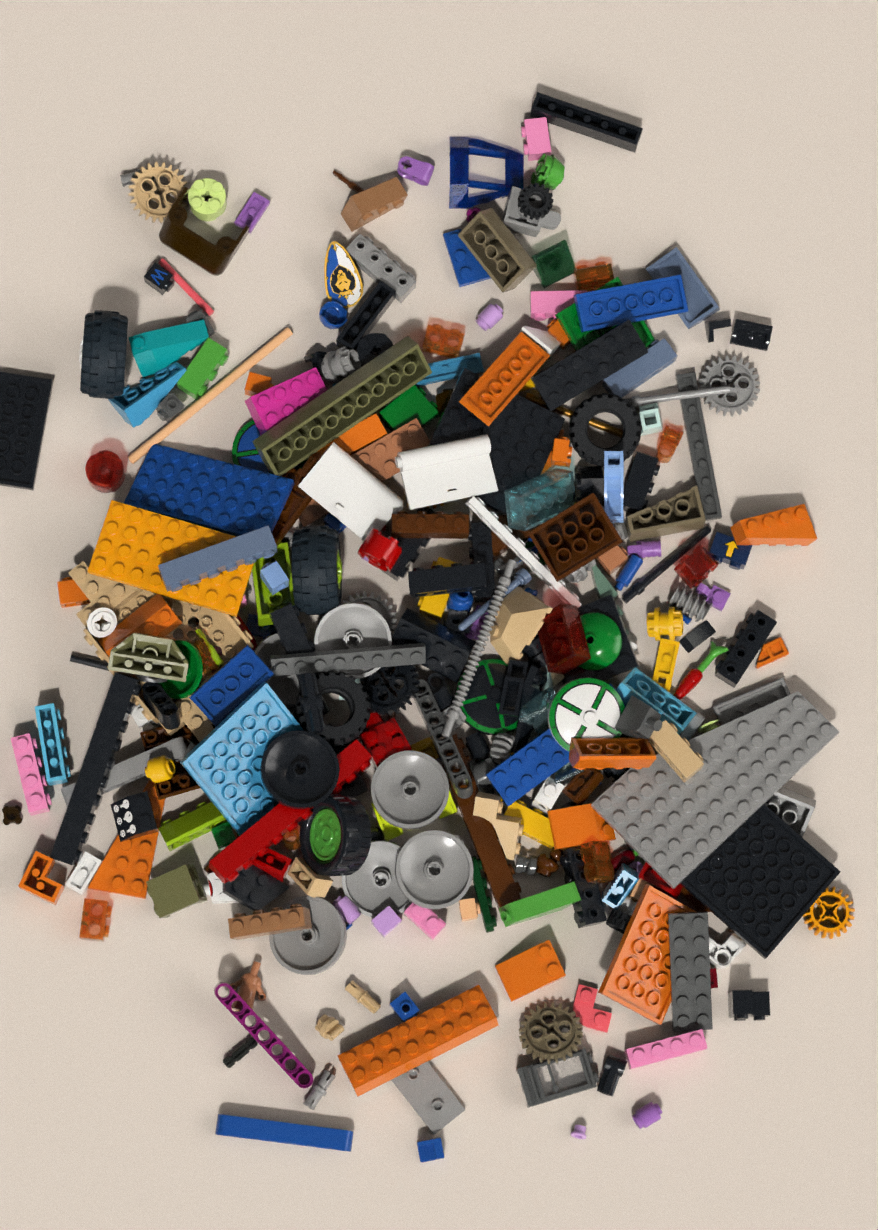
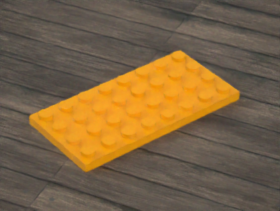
M111 500L88 568V573L237 617L254 563L240 565L231 572L223 571L215 578L210 579L207 577L201 579V582L195 585L188 584L182 586L183 588L179 591L167 592L158 565L235 538L236 536Z

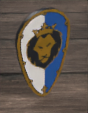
M333 241L329 244L325 256L324 283L329 301H336L344 308H349L356 305L361 299L363 284L349 253L342 245Z

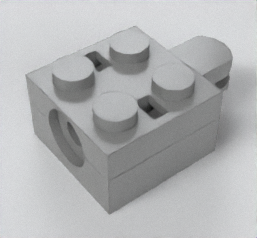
M512 186L502 218L503 223L509 230L537 237L541 227L555 230L561 222V216L555 211L550 210L544 218L540 217L539 220L535 218L531 220L528 215L525 217V213H521L519 211L521 208L518 207V198L523 189ZM532 195L529 197V204L534 208H539L542 206V199L537 195Z

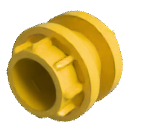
M655 607L654 611L647 613L648 636L655 637L656 641H661L662 635H669L670 640H676V636L683 635L682 611L675 610V607H669L668 612H661L660 607Z

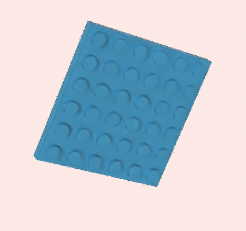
M266 682L258 686L180 761L239 836L279 804L268 794L261 779V760L267 747L274 739L284 733L304 731Z

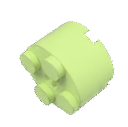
M210 178L196 180L189 190V207L199 220L213 221L225 212L227 205L226 193L220 182Z

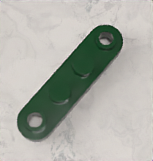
M471 856L473 862L472 880L480 905L486 933L493 932L494 927H497L495 916L490 914L489 908H492L490 896L486 897L484 889H487L485 877L481 878L480 870H483L480 858L476 859V856Z

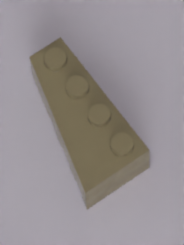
M697 485L691 487L688 491L676 494L668 500H662L652 507H647L627 516L625 526L629 542L704 528L706 519Z

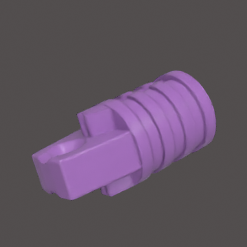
M660 540L638 541L636 545L627 546L628 556L633 554L639 558L661 557Z

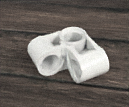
M732 931L721 945L709 937L710 963L718 969L726 968L747 943ZM718 955H724L727 962L725 964L719 963L717 960Z

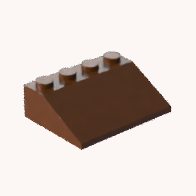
M594 493L528 532L557 582L623 542L607 512Z

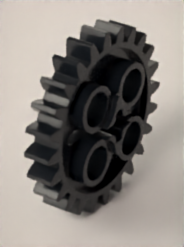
M414 665L381 667L372 675L360 678L364 682L362 690L369 695L367 700L371 703L372 711L375 713L379 712L382 715L387 713L392 716L393 710L399 714V708L406 710V703L412 705L410 698H416L413 692L419 691L415 685L420 683L419 680L415 679L419 674L415 671L416 667ZM395 668L394 673L390 675L391 670ZM380 679L379 683L375 685V682ZM404 683L403 688L399 690L400 685Z

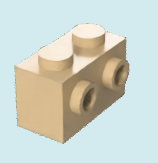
M296 857L287 873L307 895L314 898L316 896L325 897L333 883L329 876L319 875L307 865L304 858Z

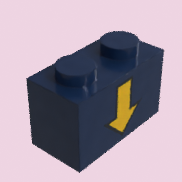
M716 532L707 557L718 564L722 562L729 564V567L735 570L744 569L752 545H736L733 537Z

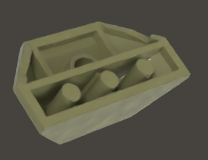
M132 633L111 650L108 670L186 682L189 662L172 638Z

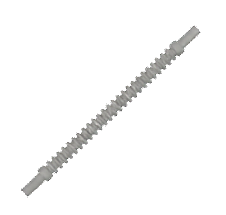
M509 559L503 576L498 580L499 585L496 586L498 590L494 591L496 595H493L494 600H491L492 605H489L490 610H487L488 615H485L486 620H483L484 625H481L483 629L479 630L481 634L477 635L479 639L475 640L477 644L473 646L475 648L472 650L473 655H470L471 660H468L469 665H466L467 670H464L465 675H462L463 680H460L461 685H458L459 690H456L457 695H454L455 700L452 701L451 710L447 713L448 719L442 732L444 737L449 738L455 720H458L460 716L458 712L462 711L460 707L463 706L462 702L465 701L464 696H467L466 691H469L468 686H471L470 681H473L472 676H475L474 671H477L476 666H479L478 661H481L480 656H483L482 651L485 650L484 646L487 645L485 641L489 640L487 636L491 635L489 631H492L491 626H494L493 621H496L495 616H498L497 611H500L499 606H502L501 601H504L503 596H506L504 592L508 591L506 587L511 583L510 577L516 564L514 560Z

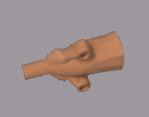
M255 961L250 973H245L240 977V980L230 984L231 987L235 986V991L240 986L237 994L252 1010L256 992L259 994V1000L264 1001L266 999V995L261 987L262 982L257 975L261 963ZM234 1001L231 1008L239 1011L242 1008V1003Z

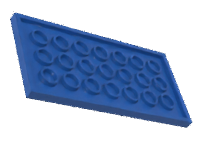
M154 444L151 446L124 504L236 537L268 525L272 533L292 491L294 480Z

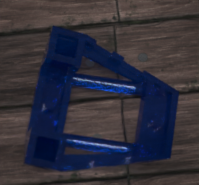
M449 137V209H469L481 203L485 204L491 200L508 197L512 186L524 189V155L475 138ZM469 155L505 159V184L469 180ZM468 187L497 191L468 197Z

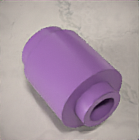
M649 1102L636 1110L632 1118L639 1129L647 1128L661 1119L660 1114H662V1111L657 1103Z

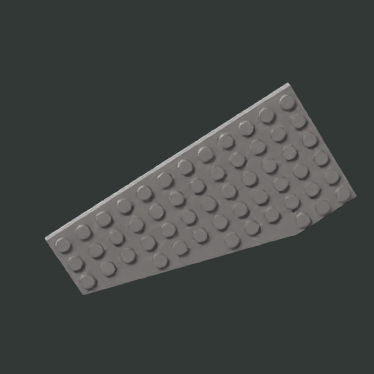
M797 691L688 740L693 752H698L703 758L704 765L701 770L685 783L661 755L657 754L656 760L649 768H630L591 804V807L674 889L839 734V731Z

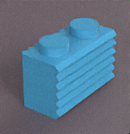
M625 863L621 864L615 876H612L613 879H610V882L602 891V901L618 910L639 880L638 872Z

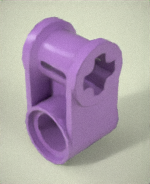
M408 156L402 157L399 160L397 168L399 176L423 186L429 185L434 171L433 165Z

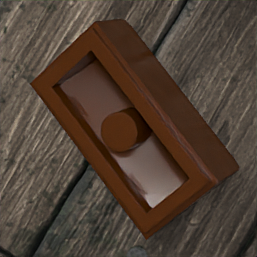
M595 768L579 770L562 790V793L575 804L582 805L604 779V776Z

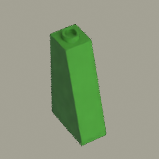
M571 882L508 903L499 908L500 917L505 927L561 911L580 901L581 898L575 882Z

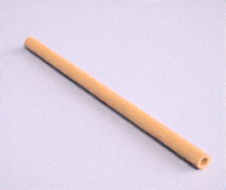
M286 327L131 453L127 457L129 461L134 464L149 452L151 446L159 444L292 336L291 330Z

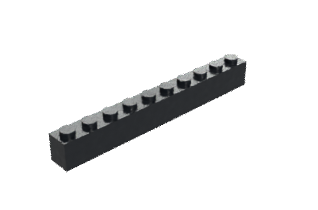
M115 672L50 858L69 865H75L76 862H80L83 851H81L83 843L86 844L89 838L87 831L89 825H93L96 814H94L96 806L99 807L101 804L102 796L100 794L102 789H105L108 784L109 777H107L109 769L112 770L116 759L113 757L115 752H118L121 747L122 740L120 738L122 732L125 733L129 723L127 718L134 710L135 703L133 701L135 695L138 696L142 687L140 685L141 680Z

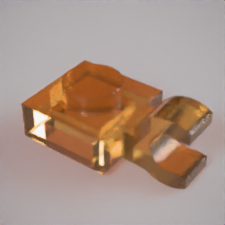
M203 638L196 640L193 645L201 655L203 674L206 675L210 670L212 673L218 669L217 664L209 659L211 653Z

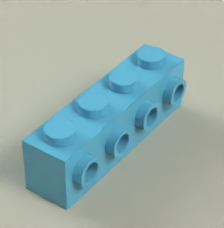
M54 703L35 706L47 783L49 786L68 783V777H71L69 765H65L64 758H68L66 746L62 747L61 739H65L63 727L59 728L58 723L61 720L60 709H56Z

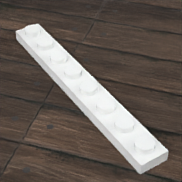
M473 496L465 502L571 610H577L582 605L579 602V597L574 592L570 593L565 588L566 584L562 580L557 582L548 566H543L538 561L539 557L534 552H529L525 548L526 544L520 538L516 539L511 534L512 530L507 525H502L498 521L499 517L493 511L489 512L484 507L485 503L479 497L475 498Z

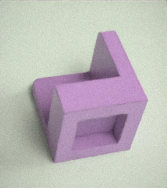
M390 906L371 920L372 925L383 938L402 922Z

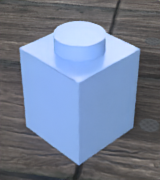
M277 561L269 562L261 568L260 577L272 595L289 586V579Z

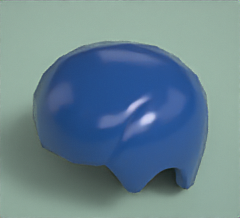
M336 301L326 302L319 311L320 321L324 327L338 329L348 320L347 310Z

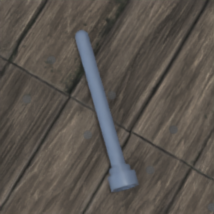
M524 568L516 572L514 580L506 587L508 591L504 593L508 595L519 585H526L530 582L532 577L529 572ZM494 598L489 599L458 625V629L460 631L465 630L490 609L489 605H492L491 600H494Z

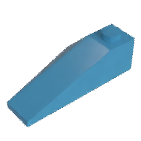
M175 362L157 371L152 378L140 379V384L132 388L129 385L124 387L121 396H114L113 399L108 400L124 421L134 428L150 417L158 404L162 402L187 370L184 366Z

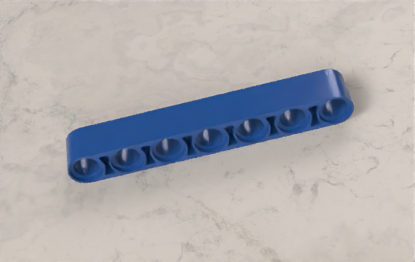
M218 1114L215 1131L216 1135L349 1152L352 1149L354 1133L348 1130Z

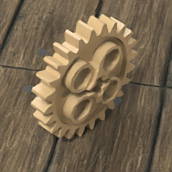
M155 162L154 167H152L148 163L147 170L141 167V173L137 171L134 173L137 179L131 178L130 180L134 185L128 186L130 190H133V192L128 194V196L133 197L129 203L136 204L133 210H140L138 216L145 214V220L152 217V223H154L158 218L159 222L162 223L174 203H169L166 200V195L172 194L176 202L184 189L183 186L187 182L181 181L184 175H177L179 169H176L174 172L172 171V165L165 168V162H163L161 167H159L158 163ZM161 176L168 179V185L160 183L159 179ZM152 177L155 178V180H156V185H155V183L153 182ZM142 183H149L151 190L145 191L142 188ZM157 189L163 192L160 196L154 193ZM150 200L157 202L158 207L156 209L150 208ZM161 200L164 203L165 208H162ZM184 202L182 207H186L187 204Z

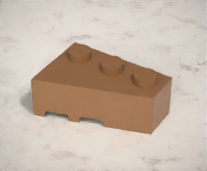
M395 177L352 195L342 210L341 215L353 232L392 209H398L403 206L408 194L398 178Z

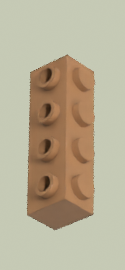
M302 904L290 905V909L283 910V907L272 908L271 912L264 913V910L253 911V915L246 916V913L234 914V918L228 919L230 938L235 940L312 928L310 909L302 907Z

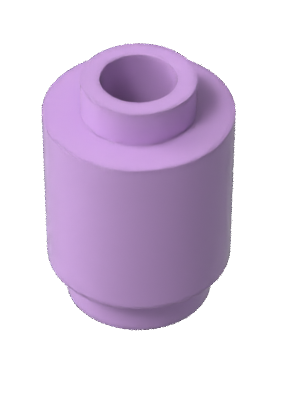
M490 303L477 316L478 318L475 321L484 331H487L503 318V310L497 304L493 305Z
M339 896L332 903L343 916L345 923L348 922L351 925L361 915L358 911L359 908L347 896Z

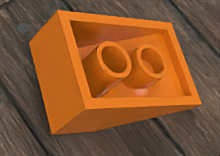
M592 803L547 811L555 850L605 844L616 839L615 832L591 807Z
M550 940L540 943L495 966L511 1002L566 976Z

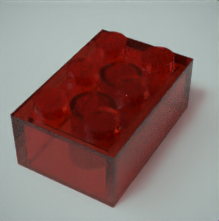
M561 603L554 607L550 614L546 613L543 619L544 623L538 631L548 672L566 674L591 659L578 607Z

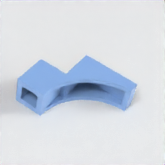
M604 451V509L612 523H623L624 520L623 451Z

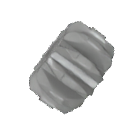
M500 732L495 736L489 758L493 759L496 765L511 755L515 740L514 736Z

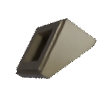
M551 663L548 671L551 686L554 689L564 680V675Z

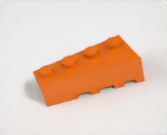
M805 504L742 519L730 527L736 545L769 544V546H776L780 544L786 546H808L817 540Z

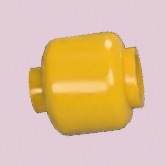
M166 755L149 759L147 767H145L147 778H150L154 783L170 780L176 771L174 761Z

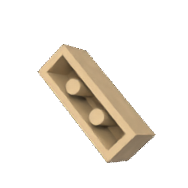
M665 720L662 722L661 730L653 731L648 740L685 783L702 769L704 765L703 758L698 752H693L686 738L680 737L675 725Z

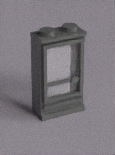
M584 1048L577 1052H572L573 1057L565 1055V1062L558 1058V1064L555 1063L554 1059H551L550 1064L545 1060L542 1063L538 1062L516 1069L521 1081L522 1091L526 1097L527 1108L597 1087L596 1083L599 1080L596 1071H592L590 1066L593 1063L590 1052H586Z

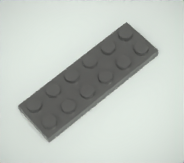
M708 912L668 913L673 1032L700 1029L712 1030Z

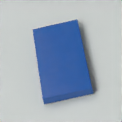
M247 645L189 698L215 726H218L258 686L270 679L274 673Z

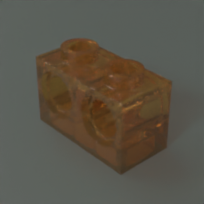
M438 324L428 325L422 351L452 359L460 357L465 334L458 329H444L443 326ZM436 335L440 339L434 342L430 340V337ZM450 340H455L458 342V344L456 346H450L448 342Z
M84 898L79 936L81 940L104 942L105 937L109 936L110 926H107V918H111L112 906H109L108 901ZM95 906L103 908V912L98 916L92 913ZM94 925L100 927V932L97 935L90 934V928Z

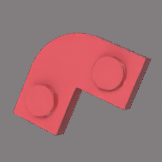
M579 984L573 1004V1011L576 1013L575 1017L580 1018L582 1026L607 1033L612 1013L594 1009L598 989Z

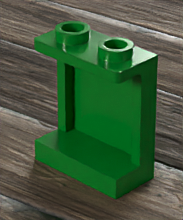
M414 385L380 411L379 418L393 432L415 418L423 427L431 419L437 418L439 412L437 411V405L433 401L429 402L425 397L426 393L424 390Z

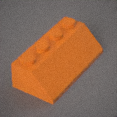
M156 594L119 623L110 635L102 637L98 641L110 657L111 650L132 633L165 637L182 624V621L160 594Z
M571 738L569 761L573 768L579 770L585 768L599 770L604 768L642 769L649 768L656 760V754L648 739Z

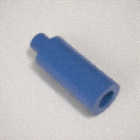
M633 554L630 556L616 578L617 584L615 589L621 591L623 587H628L643 563L641 558Z

